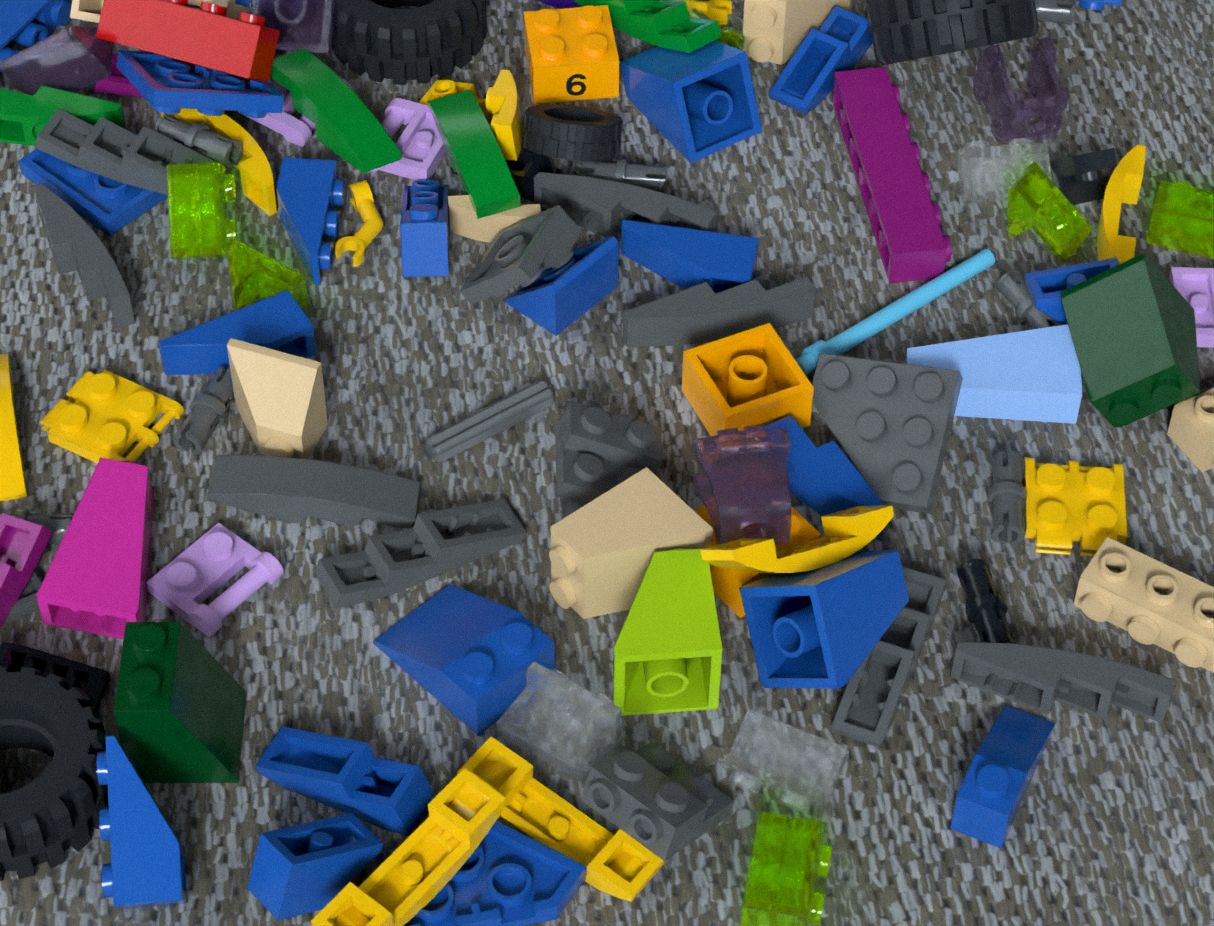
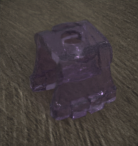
M1041 38L1035 48L1026 87L1032 99L1016 101L999 45L987 47L984 50L983 56L979 57L976 65L977 71H975L973 86L975 88L973 94L977 105H984L992 119L991 133L997 142L1005 145L1024 144L1052 139L1058 135L1063 120L1062 111L1067 107L1070 95L1068 87L1061 86L1055 69L1057 49L1052 38ZM1041 117L1042 119L1034 125L1024 126L1032 118Z
M764 425L744 427L743 431H738V428L719 430L715 436L703 437L695 441L696 459L704 473L694 476L696 495L701 499L709 514L717 545L741 538H774L775 545L789 543L791 497L788 489L787 464L791 444L787 429H765Z

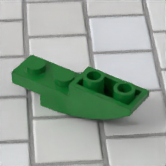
M41 85L34 96L0 88V142L35 146L37 136L58 108L95 126L100 117H103L126 129L122 104L44 85Z

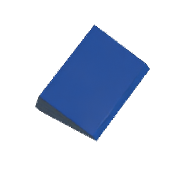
M614 236L574 248L573 256L565 265L555 270L552 267L543 270L533 283L526 287L520 286L503 301L557 336L618 287L619 243Z

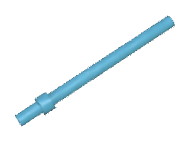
M984 249L826 342L819 340L803 349L802 356L795 359L805 375L815 371L820 353L837 356L845 353L994 265L995 257L993 253L988 249Z

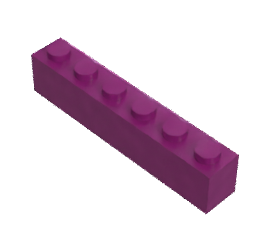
M886 67L835 72L832 95L833 107L888 282L890 284L934 279L943 274L945 262L951 261V242L947 234L942 235L940 229L941 215L938 204L931 203L929 176L927 172L921 173L919 167L920 152L917 142L910 141L909 118L907 113H901L898 85L891 84Z

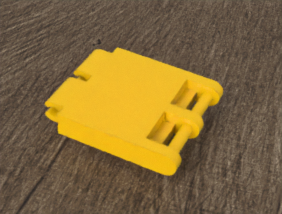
M107 370L98 374L87 371L66 393L70 398L68 400L60 399L43 417L40 424L44 425L41 429L47 431L49 442L97 464L100 457L117 461L135 462L148 446L154 448L158 444V435L173 418L179 420L185 413V410L177 401ZM161 412L164 413V415L158 420V422L151 429H149L148 426L157 418V416ZM135 441H138L139 443L133 448V450L125 458H123V454L131 447V445Z
M1024 457L1023 484L1027 490L1024 508L1025 538L1035 539L1036 553L1070 555L1071 551L1069 549H1072V541L1080 542V549H1082L1080 550V556L1094 557L1107 537L1125 545L1127 539L1123 464L1113 463L1111 468L1079 466V461L1068 460L1067 465L1035 463V458Z

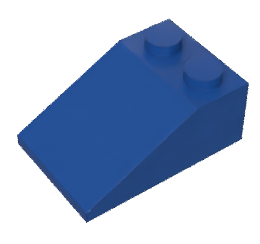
M451 584L373 640L375 646L478 736L555 677V642L519 611Z

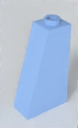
M1068 324L907 348L905 364L960 371L963 380L954 416L1076 424L1082 398L1081 368Z

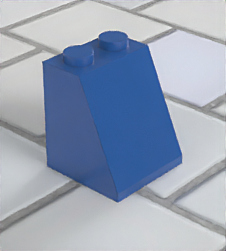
M713 41L690 54L657 46L619 62L627 98L690 163L762 132L746 51Z
M898 550L855 552L835 564L820 569L797 573H773L739 587L759 677L764 688L839 689L845 686L909 601Z

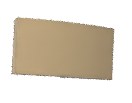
M468 195L448 196L450 232L488 243L493 241L500 230L541 213L540 204H527L477 219Z

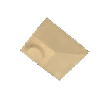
M230 338L227 343L235 405L259 452L266 456L309 459L328 425L321 362Z

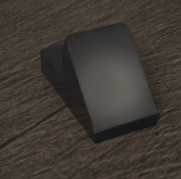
M1114 148L1041 162L1039 166L1063 206L1067 207L1104 199L1101 169L1117 166Z

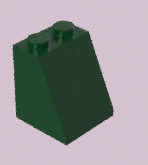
M1144 253L1061 292L1063 308L1090 403L1113 427L1121 428L1201 393L1194 308Z
M126 622L114 714L121 745L145 783H238L247 697L246 691L181 622Z

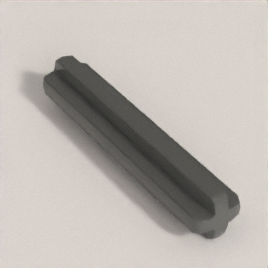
M539 380L429 436L425 440L427 453L435 462L442 463L551 407L554 404V393L545 381Z

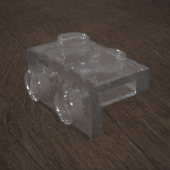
M1020 138L1011 140L1004 146H990L988 141H974L965 144L964 148H960L952 160L953 167L958 168L963 203L1051 198L1053 196L1048 143L1034 144L1033 139Z
M532 662L526 670V688L496 722L497 735L577 780L586 783L591 766L607 757L621 740V709L607 696L601 693H592L573 683L561 671L548 669L536 662Z
M748 709L730 753H723L719 763L725 771L731 773L728 779L730 783L758 794L762 785L779 792L778 802L808 814L811 806L825 810L846 762L849 750L846 747Z

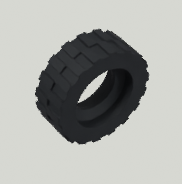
M556 104L530 106L526 109L522 146L536 154L565 160H613L615 157H619L623 120H621L620 116H616L613 113L582 106Z

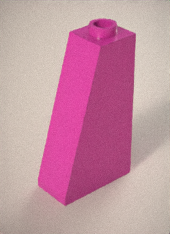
M100 457L36 595L43 624L124 639L126 622H145L147 604L146 582L148 581L153 508V491L148 466L139 465L131 461H117Z

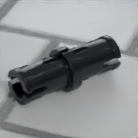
M972 559L961 564L962 569H957V576L967 598L966 614L968 620L975 624L981 642L1016 644L1006 620L1008 607L1005 598L998 594L995 588L988 562L984 559Z

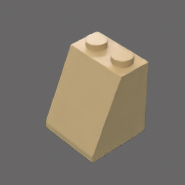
M745 0L742 50L746 51L747 57H751L757 62H771L782 65L793 57L812 28L820 29L835 5L851 12L852 0Z
M646 467L550 527V592L559 606L564 609L571 607L583 619L629 610L654 552L671 551L678 548L701 549L712 547L713 528Z

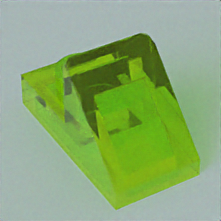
M1033 162L1029 164L1008 190V236L1013 238L1032 228L1057 258L1064 260L1074 254L1092 228L1040 166Z
M233 238L226 243L235 311L253 304L260 297L262 299L269 298L286 290L291 293L302 310L308 306L305 275Z

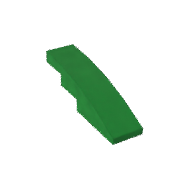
M573 0L581 7L587 5H608L614 28L661 48L690 54L721 38L718 21L690 18L685 1Z
M305 48L273 59L270 77L291 92L293 108L315 123L318 141L362 173L401 160V151L377 118L354 91L321 60Z
M471 90L428 101L430 111L454 173L457 172L465 195H468L477 219L520 207V194L487 119Z

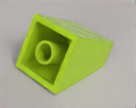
M678 548L671 551L654 552L614 646V716L718 709L723 649L710 564L702 560L701 549Z

